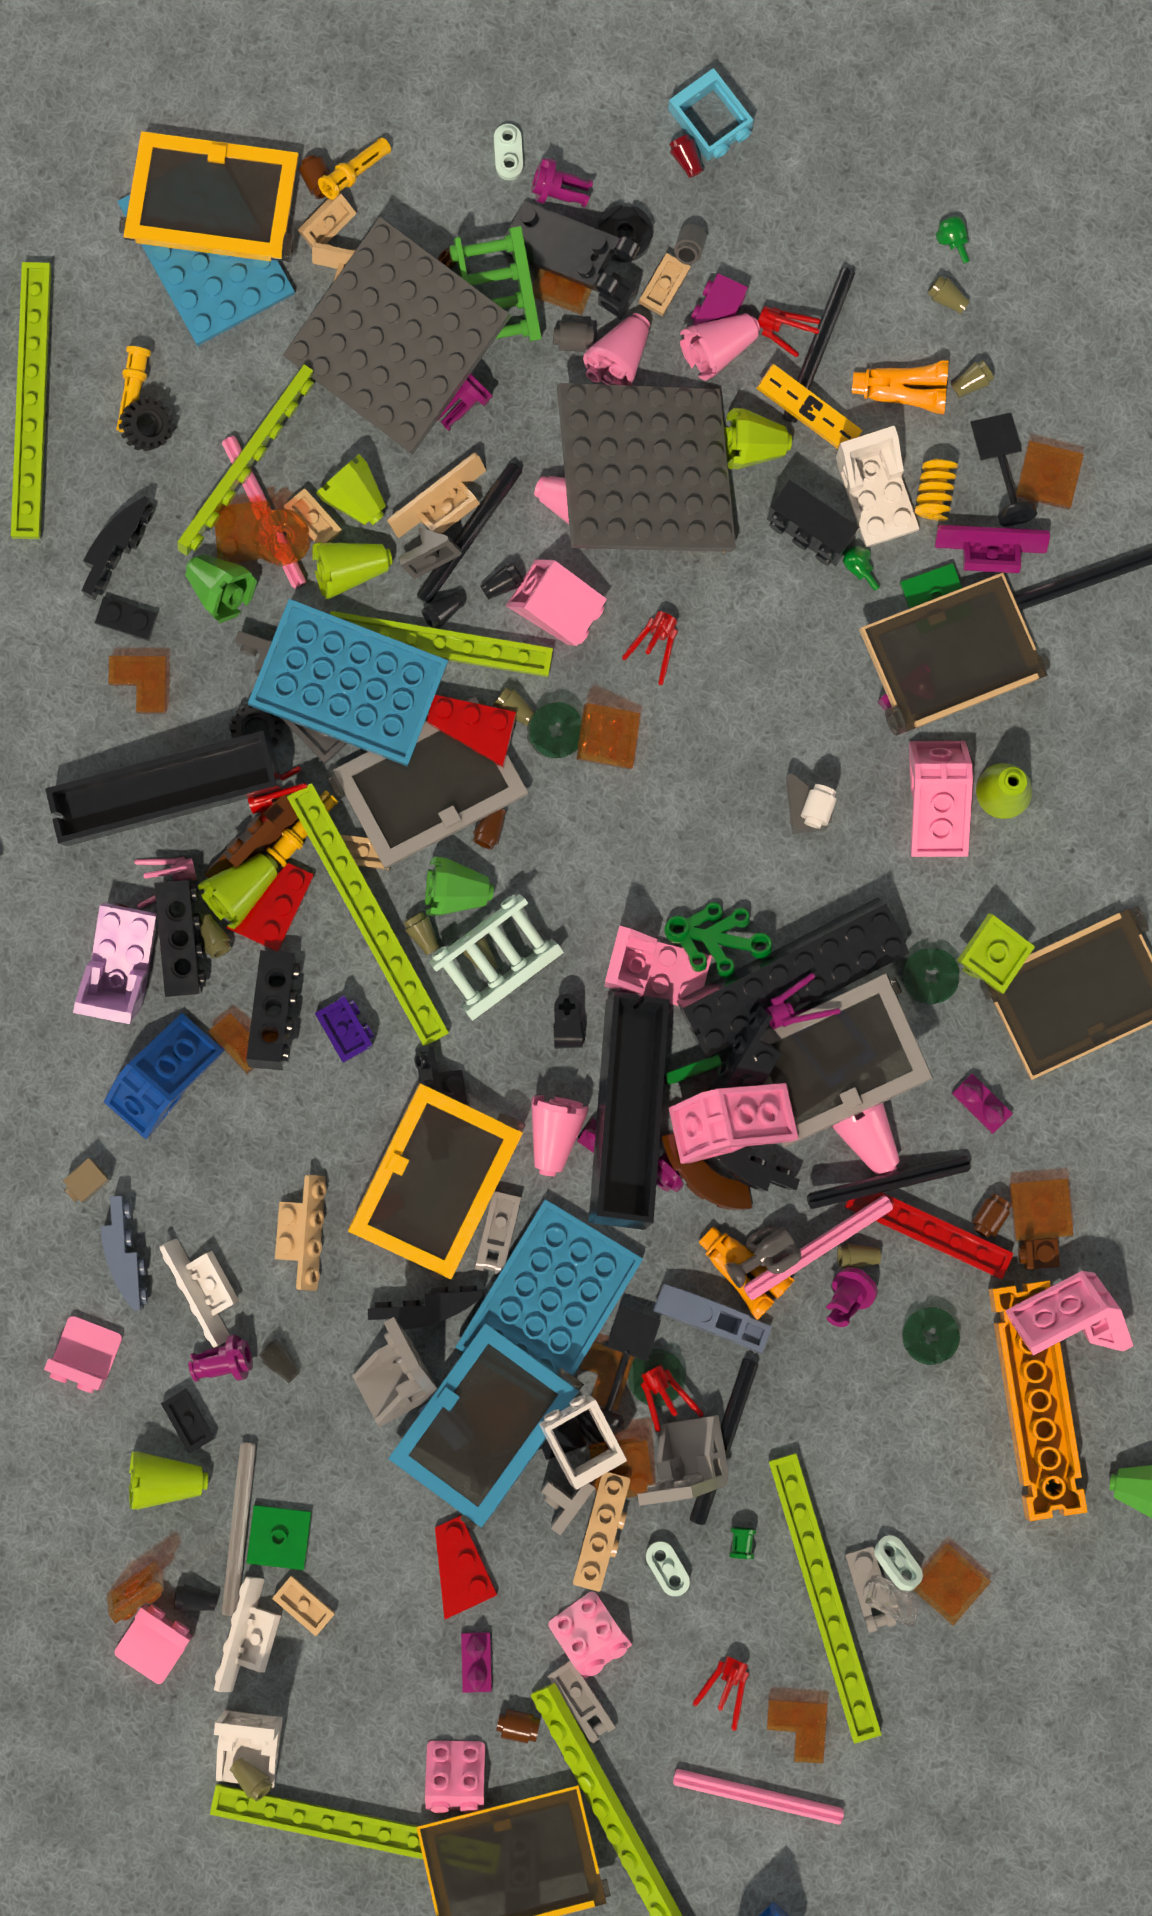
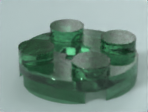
M563 702L544 704L533 712L528 721L527 740L534 750L543 757L557 759L571 755L578 750L584 739L585 731L580 719L581 716L575 708ZM558 723L560 724L559 730L563 733L561 736L556 735L553 738L549 727L555 726Z
M925 948L918 950L909 957L904 965L902 973L904 988L909 996L919 1003L927 1005L942 1003L949 999L958 988V964L948 952L942 949ZM926 969L930 972L935 969L938 972L936 975L937 983L934 984L932 981L927 983L924 980L926 977L924 971Z
M935 1307L921 1308L912 1313L906 1319L901 1333L903 1347L909 1356L915 1361L926 1365L939 1364L951 1358L960 1342V1334L954 1318L948 1312ZM932 1327L936 1329L935 1335L938 1336V1340L927 1344L923 1332L930 1331Z
M651 1349L648 1361L635 1358L629 1367V1388L635 1397L648 1405L646 1395L640 1385L644 1382L641 1375L662 1365L664 1371L669 1369L673 1378L684 1388L685 1371L683 1365L675 1355L667 1350ZM668 1382L670 1387L665 1390L671 1401L679 1397V1394ZM651 1390L655 1407L665 1406L666 1403L660 1392L654 1395Z

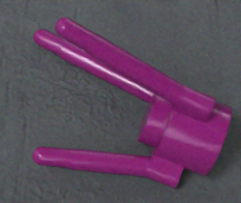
M814 973L803 978L782 995L771 999L772 1006L766 1008L772 1015V1020L769 1024L773 1029L782 1026L786 1027L793 1023L836 1015L841 1010L836 1008L800 1015L812 1008L794 1012L789 1002H783L814 979Z

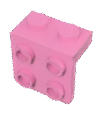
M72 1316L67 1320L53 1358L47 1360L44 1370L51 1372L49 1377L54 1380L66 1383L67 1379L77 1382L76 1388L89 1393H93L94 1389L102 1390L122 1342V1335Z
M594 1591L587 1593L548 1623L550 1630L573 1666L585 1679L598 1674L604 1665L613 1659L623 1656L627 1649L632 1646L628 1637L619 1628Z
M145 1604L141 1607L135 1616L136 1619L115 1649V1656L156 1684H161L193 1636L188 1633L190 1630L178 1621L173 1623L164 1617L165 1612L152 1604L150 1607Z
M430 1741L427 1744L426 1810H431L434 1813L460 1810L466 1814L484 1810L485 1744L483 1742Z

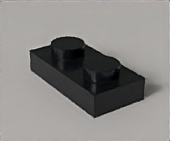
M103 596L95 624L150 641L158 614Z
M187 1388L161 1403L188 1453L215 1439Z

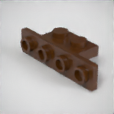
M287 796L278 797L259 817L257 816L252 819L247 825L246 830L239 837L234 838L226 847V851L205 871V876L210 878L230 867L235 866L237 868L243 861L259 853L263 854L282 835L284 829L289 828L298 819Z

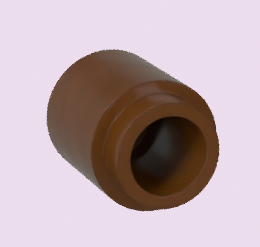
M316 155L308 156L302 160L299 172L310 194L315 195L316 199H322L326 196L321 192L318 180L324 175L328 176L331 172L323 157H316Z
M992 1193L989 1198H985L971 1221L975 1225L973 1229L986 1238L990 1235L996 1236L1010 1214L1011 1204L1002 1197Z
M506 1709L505 1714H499L496 1731L501 1732V1738L526 1744H528V1741L536 1742L540 1719L534 1718V1714Z

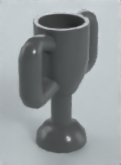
M769 1225L761 1228L746 1240V1248L754 1256L740 1265L728 1262L724 1264V1267L734 1284L741 1288L746 1280L745 1275L759 1265L762 1267L766 1266L768 1271L773 1274H780L800 1261L802 1258L801 1251L796 1247L792 1237L783 1227L778 1229L775 1226Z

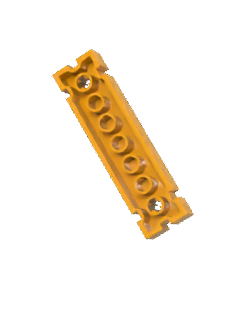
M1050 1281L1022 1284L1023 1291L1016 1292V1286L988 1289L992 1312H999L1001 1321L994 1323L1019 1484L1028 1488V1494L1021 1495L1025 1519L1035 1521L1053 1518L1052 1510L1058 1509L1059 1513L1064 1516L1087 1513L1084 1489L1076 1487L1075 1478H1082L1060 1342L1032 1355L1006 1314V1310L1050 1288ZM1049 1480L1057 1483V1489L1053 1488L1054 1493L1045 1489L1046 1484H1049Z

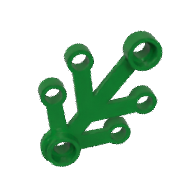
M709 903L704 910L689 918L682 916L670 918L664 927L665 936L670 942L681 944L690 958L689 962L692 970L696 972L706 969L707 959L703 953L698 952L691 939L704 943L717 964L718 974L724 978L731 977L735 972L733 961L725 956L719 945L750 951L752 956L759 959L766 958L772 952L771 939L764 933L754 934L750 939L724 934V932L735 926L744 928L749 924V913L744 908L736 909L731 916L707 929L696 927L707 920L717 922L722 918V908L718 903ZM711 909L719 911L716 915L709 914ZM740 915L746 916L742 921L736 919ZM679 928L684 930L682 933L679 934L674 933V931ZM758 946L766 947L763 951L756 950ZM697 959L703 960V963L700 965H695L694 961ZM724 965L731 966L727 971L721 970V967Z

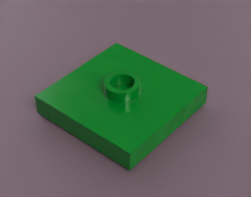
M953 563L900 582L909 609L962 589ZM968 602L944 611L946 620L931 627L927 619L916 622L915 626L918 634L922 635L972 617Z
M254 1505L246 1564L304 1570L312 1511Z

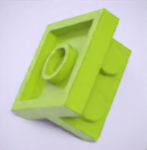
M988 913L957 961L964 966L962 971L971 977L983 980L996 991L1004 994L1035 946L996 916Z

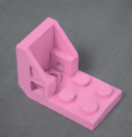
M909 741L910 786L913 798L911 857L968 856L973 772L966 741Z
M619 926L604 987L636 994L640 997L650 996L670 999L669 1004L678 1006L677 1000L705 986L712 956L704 954L707 959V967L701 972H696L692 970L689 962L690 958L683 948L657 942L658 939ZM697 959L694 961L695 965H700L703 963V960Z
M786 1083L710 1090L669 1108L681 1164L731 1153L746 1146L786 1143L799 1139Z
M1081 1271L1006 1310L1008 1319L1032 1355L1051 1347L1081 1330L1091 1344L1119 1351H1125L1133 1347L1120 1307L1098 1276L1093 1272Z

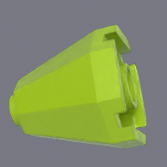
M733 408L727 414L726 421H731L730 428L724 427L727 461H729L727 463L728 469H742L782 458L786 455L787 451L791 450L792 435L788 434L785 426L743 408Z
M360 454L316 492L323 502L362 525L370 522L373 526L385 515L382 512V509L386 507L367 462Z

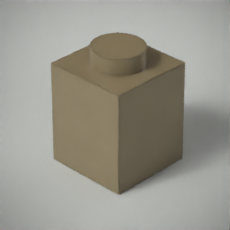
M88 1158L63 1180L67 1185L64 1190L74 1202L79 1199L83 1203H86L111 1181L92 1158Z

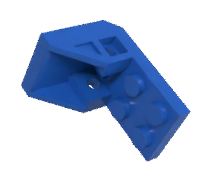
M181 1013L125 1066L114 1081L104 1103L143 1138L147 1139L180 1101L185 1090L222 1055L224 1049Z

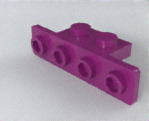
M938 525L935 547L963 549V570L1020 573L1021 552L1047 553L1050 531Z

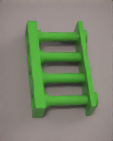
M521 226L508 229L509 235H505L504 239L462 246L460 237L454 238V245L449 246L452 263L457 262L460 277L469 284L477 285L512 278V281L517 280L519 291L515 292V295L491 300L503 309L517 306V309L522 308L524 320H520L518 324L504 326L496 339L522 334L523 337H528V342L541 340ZM507 250V253L512 252L514 263L510 264V267L467 275L465 257Z

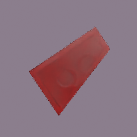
M435 695L429 710L427 723L504 769L517 714L509 710Z
M288 863L278 873L241 924L235 929L228 926L226 928L279 952L314 875Z
M462 1515L436 1526L435 1535L444 1620L497 1596V1593Z

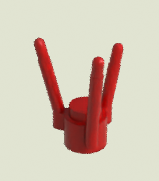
M764 306L758 323L760 328L763 329L761 335L770 338L794 357H798L799 353L773 332H779L782 325L786 324L818 334V328L795 320L819 324L821 320L782 311L775 307Z
M658 611L655 618L649 619L646 627L622 656L623 660H627L649 632L653 637L645 651L647 655L651 653L658 639L665 641L668 637L658 680L659 685L664 683L673 642L678 633L674 629L677 624L676 618L665 612Z
M297 766L281 774V781L300 772L301 767ZM303 783L249 798L250 809L253 814L260 812L262 814L274 802V798L306 789L308 785Z
M662 1365L641 1375L644 1382L640 1385L645 1392L656 1432L659 1433L661 1428L651 1390L654 1395L660 1392L673 1416L677 1415L673 1402L665 1390L670 1387L668 1382L699 1417L704 1416V1413L673 1378L669 1369L664 1371Z
M727 1656L725 1663L719 1661L715 1672L698 1693V1696L693 1701V1705L697 1706L720 1674L723 1673L721 1679L727 1683L718 1705V1710L722 1711L732 1686H737L739 1682L731 1729L736 1731L745 1683L749 1675L746 1672L748 1665Z

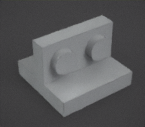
M549 1478L542 1486L543 1500L556 1510L559 1506L562 1507L551 1523V1529L557 1534L561 1535L591 1495L595 1489L593 1482H589L575 1490L572 1496Z

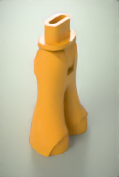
M939 361L931 365L915 368L866 369V372H854L852 394H863L864 399L870 398L879 402L906 404L944 415L949 361ZM905 386L927 387L936 389H913Z
M713 1226L698 1243L707 1251L705 1255L709 1256L718 1271L734 1286L753 1317L758 1320L775 1301L766 1293L751 1300L744 1291V1286L738 1288L724 1267V1264L728 1262L740 1265L754 1256V1254L726 1232L722 1234ZM759 1265L749 1273L756 1278L768 1269L766 1266L762 1267ZM746 1275L744 1285L751 1281ZM789 1276L768 1291L776 1299H779L795 1280Z

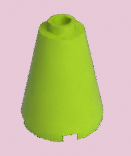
M319 542L312 545V560H317L315 575L322 596H325V599L333 598L388 572L389 565H392L391 552L389 548L385 549L383 544Z
M998 763L988 767L980 775L976 785V796L979 805L986 813L994 818L1009 819L1018 816L1028 807L1032 798V785L1029 777L1021 768L1009 763Z
M259 853L243 861L237 868L235 866L230 867L202 881L198 885V890H205L201 896L208 907L220 920L226 917L230 921L227 926L235 929L241 924L278 875L276 871L278 865L270 855L264 856Z
M139 1451L131 1453L129 1473H131L129 1485L130 1509L139 1510L201 1496L202 1490H207L208 1473L203 1472L202 1466Z

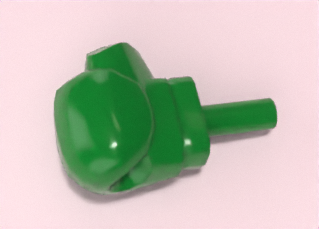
M952 216L939 223V231L935 234L938 243L949 245L950 250L957 248L963 264L970 262L963 246L969 243L964 221L958 216Z
M861 546L851 547L844 554L843 558L846 569L856 576L858 580L865 578L872 589L876 591L880 586L870 574L874 569L869 562L871 552Z

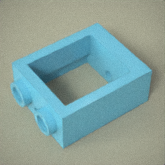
M714 68L669 100L668 110L684 131L690 135L691 139H695L696 147L707 161L713 157L716 159L722 157L728 152V146L736 140L738 143L743 142L752 133L750 131L753 127L752 117ZM714 90L740 125L709 146L685 115L684 111Z

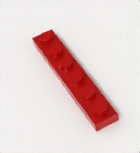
M884 1193L849 1200L844 1206L857 1213L885 1195L891 1201L893 1209L875 1222L1001 1280L1014 1254Z

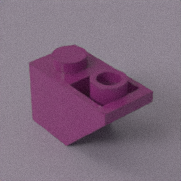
M719 273L714 281L709 279L702 294L706 298L702 306L697 304L692 313L691 320L694 321L693 325L737 315L747 295L748 287Z

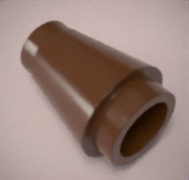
M500 809L483 818L473 831V842L489 850L498 845L506 811Z

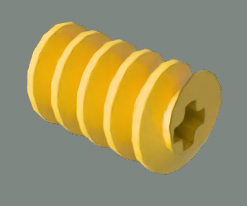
M932 459L923 463L922 469L924 473L920 476V480L923 483L918 487V491L921 494L916 499L920 505L916 506L914 511L918 516L937 521L948 520L947 517L942 515V512L951 511V508L944 505V502L952 501L953 499L952 496L946 494V491L954 490L955 486L947 483V481L956 479L957 475L949 472V469L958 468L957 463L944 459Z

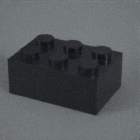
M791 480L786 483L774 500L767 516V520L770 521L769 526L779 534L786 532L793 537L792 542L803 550H806L808 547L817 553L815 555L816 559L827 566L830 563L837 566L855 540L860 528Z

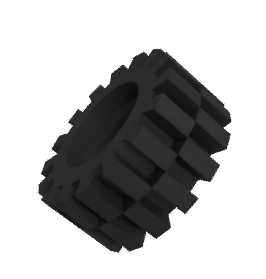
M142 398L125 407L123 410L124 414H121L119 420H122V423L119 424V429H123L124 433L121 436L123 439H128L126 443L129 446L134 445L136 450L143 449V451H149L167 443L166 440L171 438L172 434L170 431L174 430V424H170V421L174 420L173 415L168 416L167 412L170 409L167 406L163 408L161 406L163 402L160 400L155 402V398ZM141 414H148L154 418L156 429L152 435H145L139 431L137 420Z
M248 703L243 705L244 708L235 711L237 714L235 717L232 716V724L230 725L232 739L246 735L245 729L249 721L261 719L267 725V733L271 736L273 747L279 744V739L282 737V724L278 716L249 706Z

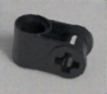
M563 994L556 999L554 1004V1049L583 1048L579 1001L572 994ZM564 999H570V1003L575 1004V1009L570 1011V1015H565L564 1010H559V1005L564 1004Z

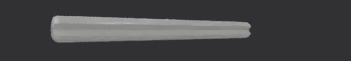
M242 1442L240 1444L222 1603V1614L226 1616H232L236 1611L240 1597L239 1590L242 1579L256 1444L252 1442Z

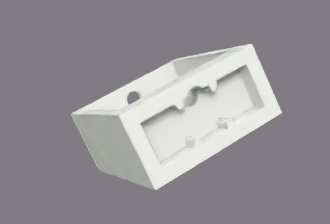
M585 1395L576 1397L570 1401L569 1407L562 1411L557 1409L544 1416L545 1420L539 1423L570 1485L576 1490L627 1461L597 1401L590 1395L587 1397ZM589 1409L609 1449L579 1467L572 1469L552 1429Z

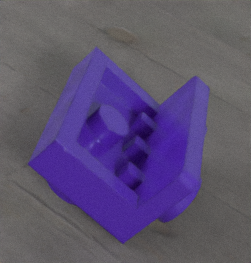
M344 995L339 997V1000L315 1013L342 1063L372 1048L373 1045L370 1040L375 1038L367 1023L361 1025L356 1015L360 1014V1011L354 1000L350 999L347 1001Z

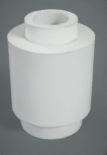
M815 784L814 789L809 791L801 813V817L805 819L804 823L817 829H820L821 825H828L837 801L834 789Z

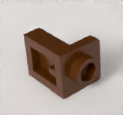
M1058 1239L1022 1241L1023 1246L1018 1247L1019 1263L1024 1264V1269L1060 1267Z

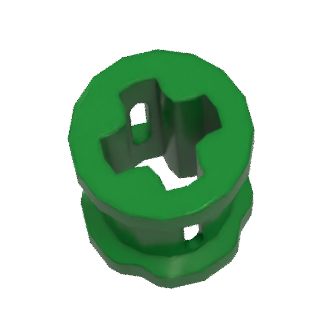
M731 1527L730 1532L733 1533V1541L729 1557L754 1559L752 1545L756 1529Z

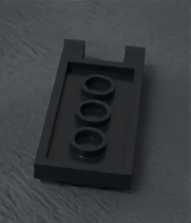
M527 201L523 202L510 228L519 226L522 228L529 265L600 292L607 297H613L620 285L615 278L604 273L612 256L615 254L625 260L633 261L640 249L639 245L629 238L623 236L620 238ZM507 250L500 251L513 258L512 252L507 253ZM595 256H599L598 260L593 261Z

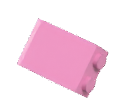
M535 559L523 578L524 582L519 585V588L515 590L506 604V607L565 644L577 646L587 638L589 634L588 628L593 620H597L603 613V605L607 599L555 560Z

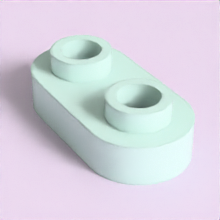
M503 124L494 133L495 165L497 174L502 179L510 181L517 179L523 172L521 132L516 126ZM505 134H510L513 138L506 141L502 137ZM507 161L514 162V166L511 168L506 167L504 164Z
M888 1535L884 1536L876 1544L874 1549L875 1557L893 1583L903 1591L915 1589L922 1581L923 1573L903 1542L895 1536ZM884 1550L890 1551L891 1557L887 1556ZM902 1574L907 1576L908 1581L902 1577Z
M655 1541L650 1544L646 1551V1560L664 1592L670 1596L684 1594L689 1588L690 1579L672 1546L665 1541ZM658 1550H663L666 1553V1557L662 1561L655 1559V1553ZM673 1575L680 1577V1584L677 1586H672L669 1583V1579Z

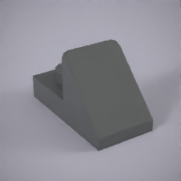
M419 528L422 545L398 558L400 566L415 580L462 555V551L448 536Z
M238 631L235 643L238 647H241L240 652L252 657H256L257 653L260 654L254 670L256 676H259L272 642Z

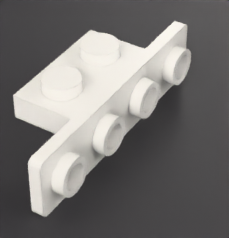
M178 1239L164 1243L159 1247L163 1254V1259L174 1274L178 1287L187 1298L192 1313L200 1322L205 1337L214 1348L225 1343L227 1336L230 1335L218 1313L239 1302L214 1253L210 1251L190 1263Z
M246 1577L240 1587V1598L237 1609L231 1618L232 1626L229 1637L223 1646L224 1655L215 1675V1691L232 1692L240 1666L257 1672H265L281 1615L257 1607L264 1584L263 1578Z

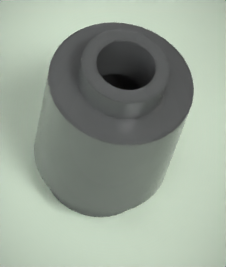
M688 224L681 228L674 248L679 262L690 265L700 259L707 238L703 228L695 224Z
M560 322L559 328H554L553 345H558V351L585 352L586 349L593 345L594 328L587 327V324Z

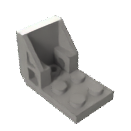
M394 1317L384 1322L388 1330L384 1337L388 1344L375 1351L353 1375L379 1427L430 1400L438 1390L412 1340Z
M718 1415L661 1425L656 1462L660 1481L647 1485V1491L637 1494L639 1506L695 1498L727 1486L729 1471Z

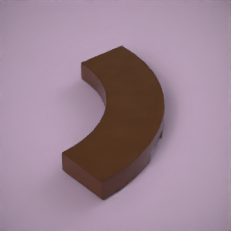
M675 1135L662 1136L664 1148L675 1171L678 1170L686 1181V1186L702 1200L706 1199L719 1208L727 1210H746L752 1208L748 1186L737 1180L719 1175L704 1160L681 1164Z

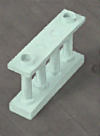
M520 894L516 897L512 895L501 903L502 907L448 948L444 946L433 953V959L429 961V964L436 972L443 967L466 998V1003L461 1007L472 1021L564 953L553 939L549 941L543 940L521 910L528 902ZM510 916L515 919L534 946V952L526 958L520 957L498 927ZM488 933L511 962V969L504 975L497 974L475 944ZM465 950L489 981L487 983L488 987L480 993L479 991H474L452 961Z

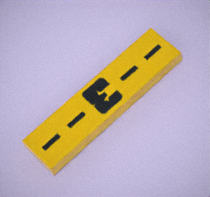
M774 364L770 366L756 387L757 390L837 449H839L840 443L859 437L863 431Z

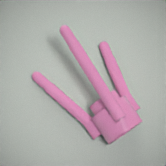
M183 856L179 858L136 859L134 861L136 865H170L171 867L169 869L144 873V878L172 874L173 880H197L192 858L185 859ZM155 895L139 903L137 907L141 909L156 902Z

